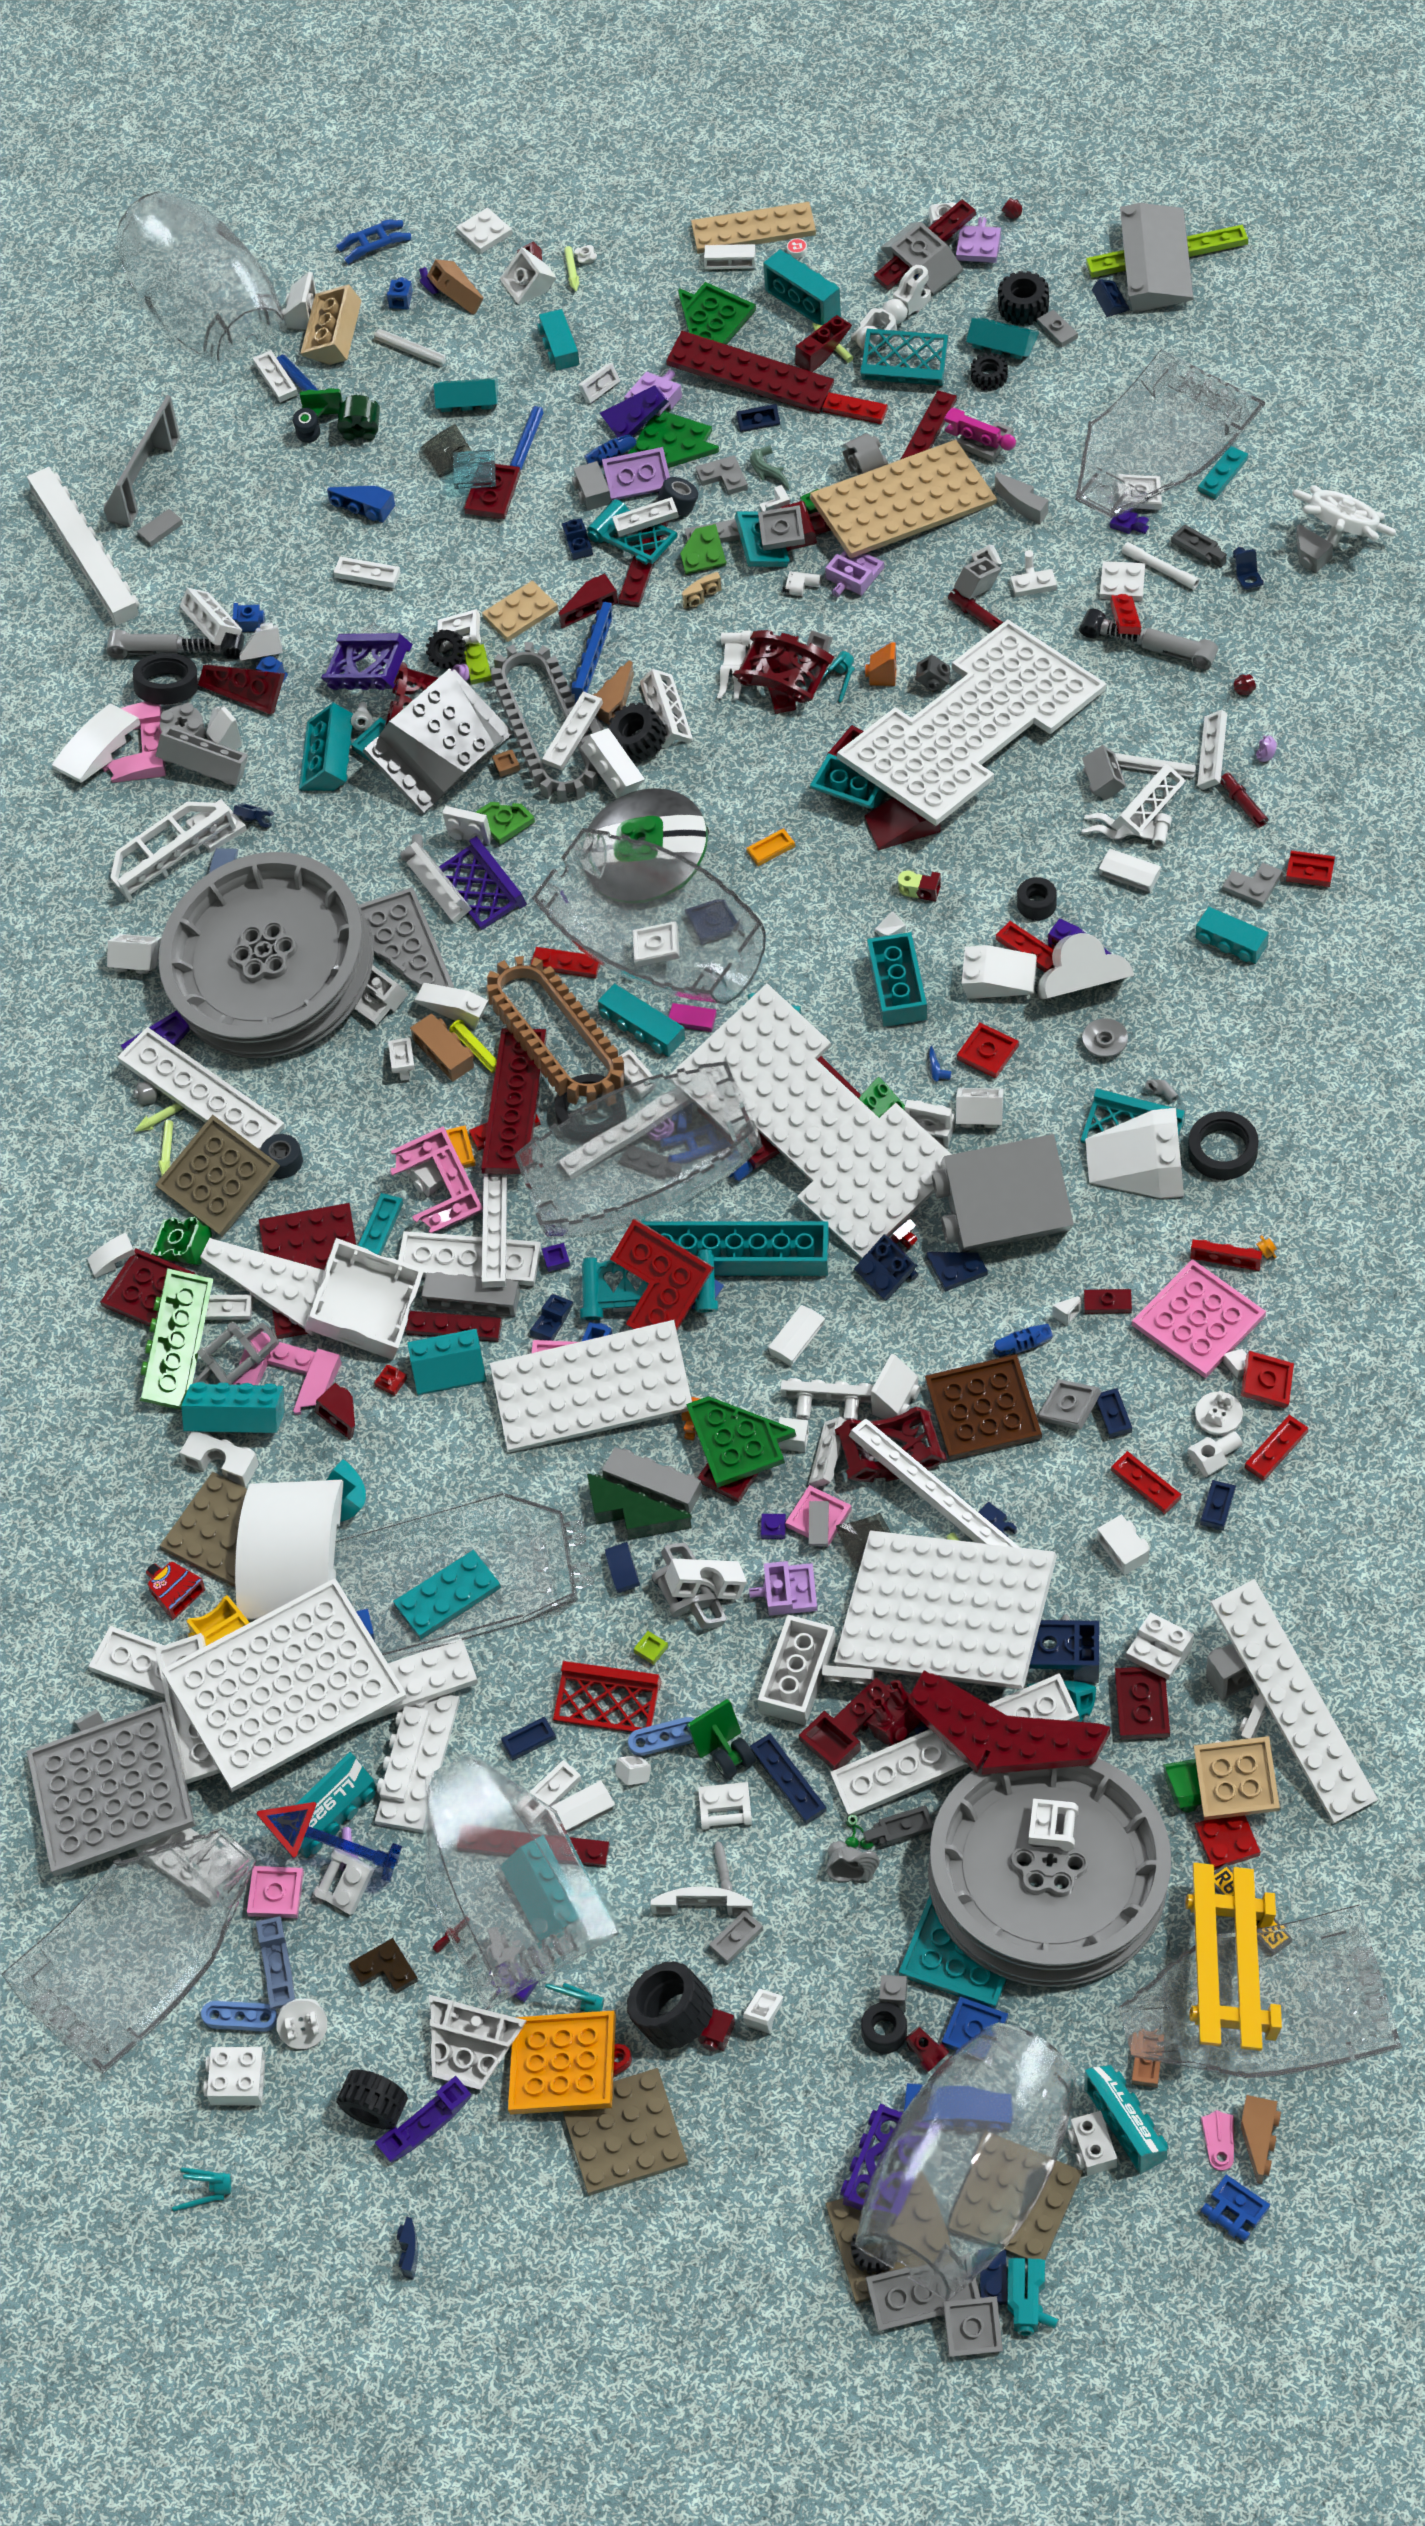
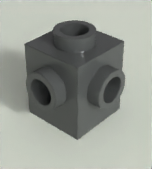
M933 654L917 663L915 680L932 692L949 684L950 666Z

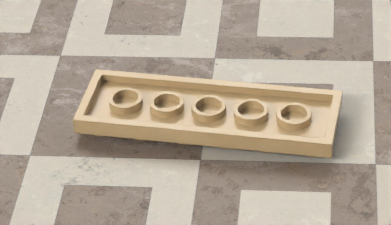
M810 202L691 220L697 254L705 253V245H757L816 235Z

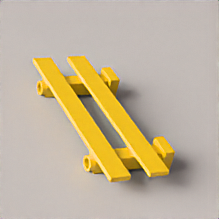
M1194 1862L1192 1865L1193 1894L1186 1895L1185 1908L1189 1909L1190 1913H1194L1198 2004L1197 2006H1191L1189 2019L1195 2022V2025H1199V2044L1221 2046V2028L1240 2030L1241 2049L1262 2051V2032H1265V2040L1276 2041L1282 2029L1281 2005L1270 2004L1267 2011L1261 2010L1256 1920L1260 1921V1928L1270 1929L1276 1916L1275 1893L1265 1892L1262 1899L1255 1898L1254 1869L1233 1867L1234 1896L1215 1894L1214 1865ZM1216 1916L1235 1918L1239 2007L1220 2005Z

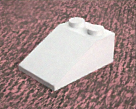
M988 945L965 947L962 986L967 998L978 999L1034 994L1037 956L1035 954Z

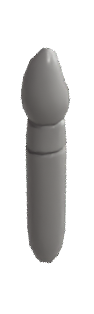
M717 1841L715 1843V1856L721 1881L720 1886L721 1889L732 1891L725 1850L722 1843Z

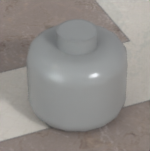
M139 1082L133 1094L139 1104H153L157 1101V1089L148 1082Z

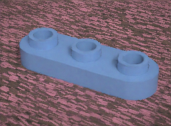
M684 1717L635 1730L628 1738L629 1750L634 1755L644 1756L693 1743L690 1735H686L684 1730L688 1729L687 1724L695 1718ZM662 1735H667L669 1739L667 1741H662L660 1737ZM642 1741L645 1743V1746L638 1747L636 1743Z
M210 2001L201 2010L204 2024L213 2029L266 2032L272 2030L277 2025V2012L275 2009L271 2010L269 2004ZM213 2014H220L217 2019H211ZM239 2015L245 2016L241 2021L236 2020ZM263 2017H270L269 2021L261 2022Z

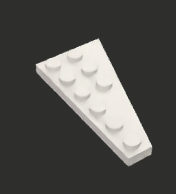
M209 1238L201 1255L203 1263L221 1275H225L233 1280L234 1284L240 1288L243 1287L248 1290L252 1296L277 1313L280 1312L285 1315L293 1324H298L305 1328L324 1270ZM305 1329L308 1334L313 1335L314 1332Z

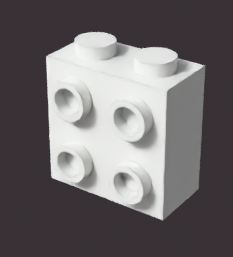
M211 2047L210 2056L206 2057V2072H209L208 2081H204L203 2088L204 2096L208 2097L211 2106L262 2105L266 2061L263 2048Z

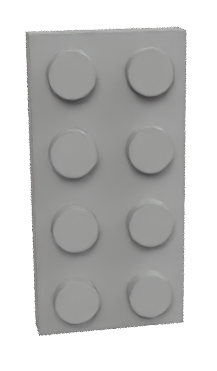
M969 2251L865 2277L878 2331L944 2315L943 2302L980 2298Z

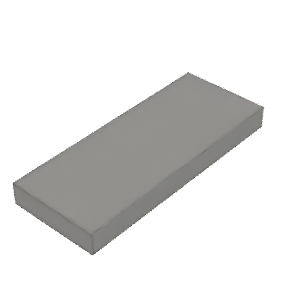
M809 1501V1546H828L829 1501Z

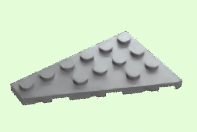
M413 887L359 904L369 923L373 937L374 953L420 989L423 983L454 988Z

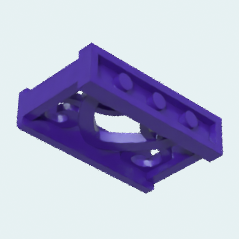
M400 633L338 634L336 639L338 645L325 674H322L321 679L333 690L393 689L395 686L393 682L405 653L410 652L413 644ZM369 652H372V656L376 661L359 672L356 662L366 657Z
M880 2103L878 2110H872L868 2121V2125L871 2126L868 2134L863 2133L859 2148L862 2150L859 2157L854 2156L849 2171L853 2173L849 2181H844L840 2195L843 2196V2205L854 2207L903 2227L939 2135V2124L932 2121H924ZM887 2121L895 2122L900 2128V2136L895 2137V2132L890 2126V2132L883 2134L881 2132L882 2124ZM905 2126L925 2134L905 2135ZM875 2138H877L880 2143L872 2147ZM904 2146H907V2152L909 2150L915 2152L914 2157L907 2158L904 2155ZM898 2148L899 2158L910 2169V2172L893 2174L883 2182L877 2171L874 2159L886 2151ZM866 2164L868 2174L861 2175ZM896 2180L902 2182L903 2187L901 2189H896L894 2184L891 2190L888 2188ZM865 2183L868 2188L864 2193H870L874 2188L878 2192L869 2199H863L858 2196L856 2189L859 2184ZM883 2197L896 2208L893 2210L876 2204V2202Z

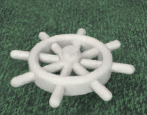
M1315 485L1310 488L1313 495L1300 490L1293 491L1295 498L1309 503L1303 507L1304 513L1314 514L1323 522L1331 525L1325 540L1332 543L1334 547L1338 546L1343 531L1367 536L1372 541L1379 539L1376 531L1391 537L1396 534L1394 528L1380 523V521L1385 519L1384 513L1375 512L1371 507L1353 498L1351 495L1321 490Z

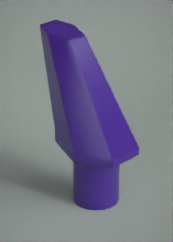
M420 268L421 279L419 282L432 295L438 294V289L427 276V268Z

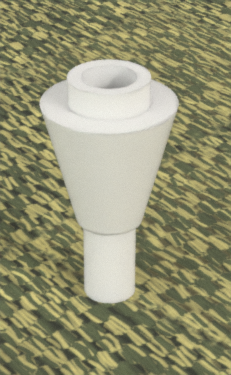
M365 702L359 703L357 711L351 717V724L357 730H367L372 725V717L367 710Z

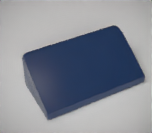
M1097 280L1092 288V292L1106 317L1130 310L1115 281Z
M777 404L736 411L735 414L740 432L780 424Z

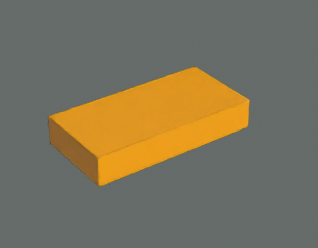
M783 828L747 847L746 852L756 865L760 866L794 848L795 842Z
M466 1125L446 1130L463 1168L476 1166Z

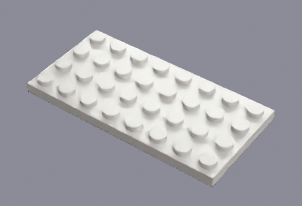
M674 1320L490 1363L509 1453L688 1411L686 1404L692 1402Z

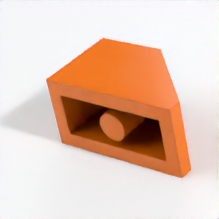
M891 642L870 655V664L865 666V677H869L870 685L895 686L897 671L896 642Z

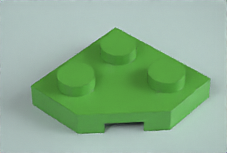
M716 524L696 528L682 549L680 557L685 575L726 565Z
M490 802L475 812L487 815L491 835L500 845L535 823L534 816L519 803H513L512 806L500 805V802Z

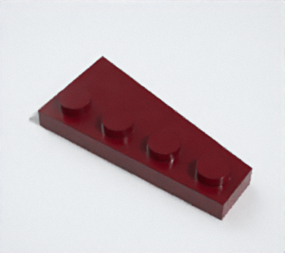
M787 651L775 659L767 660L769 667L774 673H781L795 668ZM768 687L775 714L796 710V701L791 696Z
M207 664L203 665L198 685L265 713L273 714L285 673Z

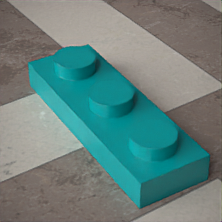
M1230 446L1198 485V492L1216 500L1246 463L1249 454Z
M384 1193L380 1194L358 1246L381 1256L403 1206V1198Z

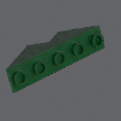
M587 1474L596 1524L625 1519L628 1540L692 1528V1515L687 1511H678L663 1501H654L644 1493H635L620 1483H611L601 1475Z

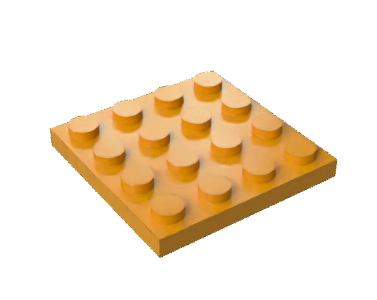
M614 2010L515 2017L527 2022L512 2043L508 2099L510 2115L612 2108L616 2026Z

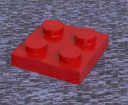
M979 1022L958 1052L957 1060L997 1078L1019 1047V1041Z
M1249 1351L1245 1359L1241 1396L1286 1409L1290 1402L1294 1363Z
M1245 1815L1210 1819L1195 1823V1829L1209 1864L1214 1865V1870L1219 1869L1226 1863L1230 1866L1260 1856V1849Z

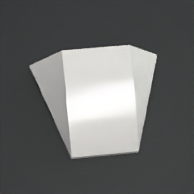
M429 1995L432 2077L449 2081L456 2075L463 2085L482 2090L527 2021Z

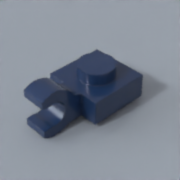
M241 803L234 806L233 814L239 815L240 819L244 821L257 819L260 826L267 828L272 826V823L266 822L265 816H273L274 812Z

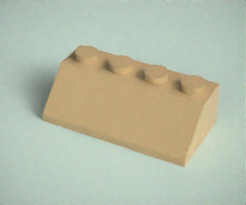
M349 284L315 294L300 353L303 357L329 365L348 359L362 301Z

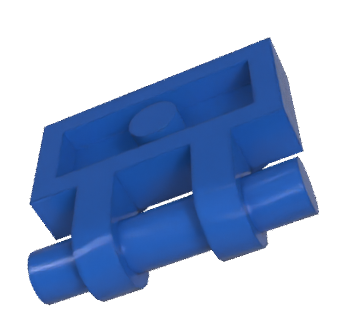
M1226 2174L1211 2194V2199L1218 2203L1216 2207L1213 2208L1205 2203L1200 2212L1206 2215L1208 2221L1214 2225L1217 2223L1226 2229L1231 2237H1237L1246 2242L1250 2233L1243 2229L1245 2223H1248L1253 2228H1256L1269 2210L1270 2204ZM1226 2209L1237 2216L1235 2222L1223 2215Z

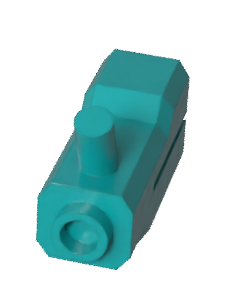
M1025 2258L1008 2259V2311L1014 2316V2331L1018 2332L1019 2335L1031 2336L1034 2332H1038V2322L1053 2329H1056L1059 2319L1044 2313L1043 2307L1039 2304V2293L1045 2288V2260L1028 2258L1027 2299H1025Z

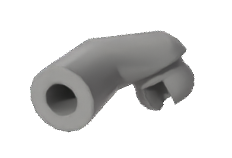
M414 834L412 836V844L416 842L423 848L422 835ZM408 846L405 850L401 851L400 856L403 861L407 862L416 853L411 846Z
M1151 1079L1145 1084V1088L1150 1094L1164 1095L1170 1103L1175 1102L1179 1098V1095L1165 1080Z

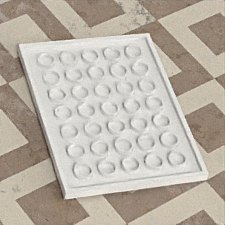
M870 1531L834 1663L836 1666L873 1669L874 1671L921 1676L925 1670L946 1680L1023 1690L1057 1555L1053 1551Z
M336 1578L162 1669L163 1676L232 1792L407 1698L406 1692Z

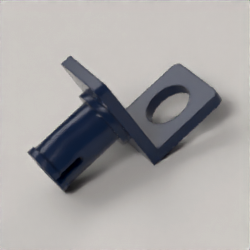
M1243 547L1236 548L1233 551V557L1235 559L1236 577L1242 588L1246 590L1264 585V581L1257 572L1256 550H1245ZM1248 579H1256V580H1257V581H1255V582H1253V583H1247V582H1245V581L1248 580Z

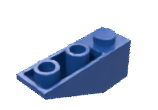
M378 486L328 487L327 489L329 502L332 505L348 509L354 514L364 515L373 521L377 520L383 523L395 507L393 492Z

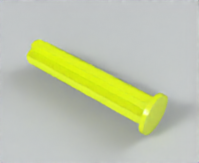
M462 1019L455 1021L450 1026L449 1032H454L460 1041L470 1048L476 1058L491 1073H494L497 1059L465 1027Z

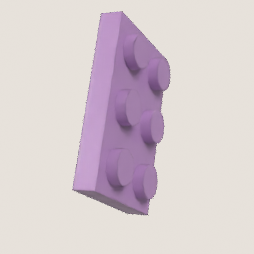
M663 447L602 459L611 501L659 492L663 482L670 478Z

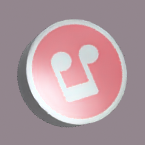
M800 238L792 239L787 243V253L792 255L793 258H801L807 253V243Z

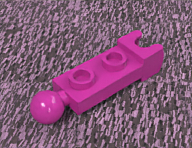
M951 408L944 418V421L949 423L944 430L951 435L958 437L960 434L996 449L1000 445L1006 451L1012 450L1016 445V440L1011 434L1002 436L999 428L968 417L962 410Z

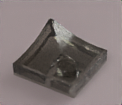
M456 424L438 433L420 447L421 452L439 478L476 460L475 455Z
M881 1513L858 1521L836 1525L838 1535L857 1574L869 1532L891 1533Z

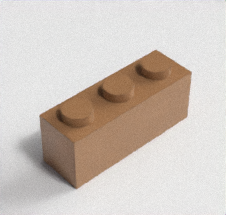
M431 1013L410 1027L413 1041L452 1082L474 1068L473 1052L469 1047H464L461 1044L459 1037L454 1032L450 1033L445 1022L441 1018L437 1019Z

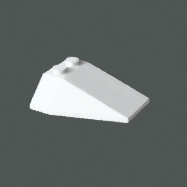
M1176 1108L1149 1111L1085 1139L1089 1184L1159 1199L1184 1197Z

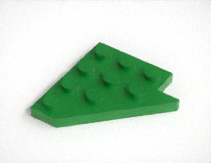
M704 282L695 294L681 288L678 290L688 333L726 345L756 311V304L707 282Z
M663 411L660 416L654 415L647 422L636 440L635 447L631 448L628 454L663 447L667 467L671 468L719 452V446L706 442L712 433V426Z
M710 1396L686 1404L717 1488L784 1464L785 1460L778 1443L797 1436L795 1429Z

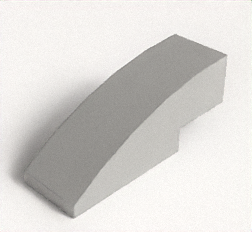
M996 472L995 489L999 495L1018 513L1041 524L1048 514V499L1035 495L1034 486Z

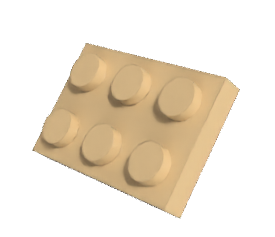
M532 580L483 611L482 617L509 642L556 612L558 605Z

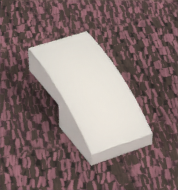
M124 1233L98 1248L87 1260L95 1278L117 1269L114 1263L135 1255V1252L127 1234Z

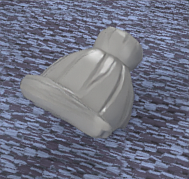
M842 1841L833 1842L828 1848L830 1858L826 1872L828 1877L839 1882L860 1881L861 1879L870 1881L874 1878L873 1874L878 1868L880 1860L877 1854L871 1850L861 1852L853 1847H847V1844Z

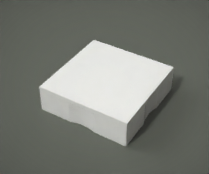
M336 1238L304 1329L374 1354L394 1359L424 1269L393 1258L379 1256L368 1249Z

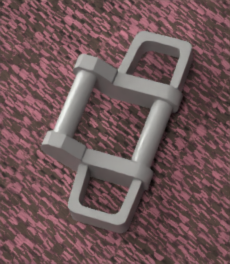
M232 1321L227 1325L228 1328L205 1348L202 1347L197 1351L208 1367L194 1379L193 1384L204 1382L214 1373L221 1383L233 1385V1382L255 1363L259 1364L279 1345V1340L264 1323H260L245 1334ZM265 1331L270 1337V1342L259 1352L251 1340ZM234 1335L250 1356L231 1373L226 1375L211 1354Z
M686 1543L666 1545L661 1551V1555L667 1566L654 1572L652 1579L655 1584L658 1583L670 1606L669 1611L671 1615L678 1617L691 1610L702 1629L721 1627L727 1618L719 1599H717L715 1593H712L710 1587L700 1584L699 1589L702 1594L696 1595L695 1598L687 1597L678 1602L676 1597H672L665 1579L670 1562L674 1559L672 1553L680 1552L685 1559H697ZM711 1607L716 1618L707 1619L701 1608Z

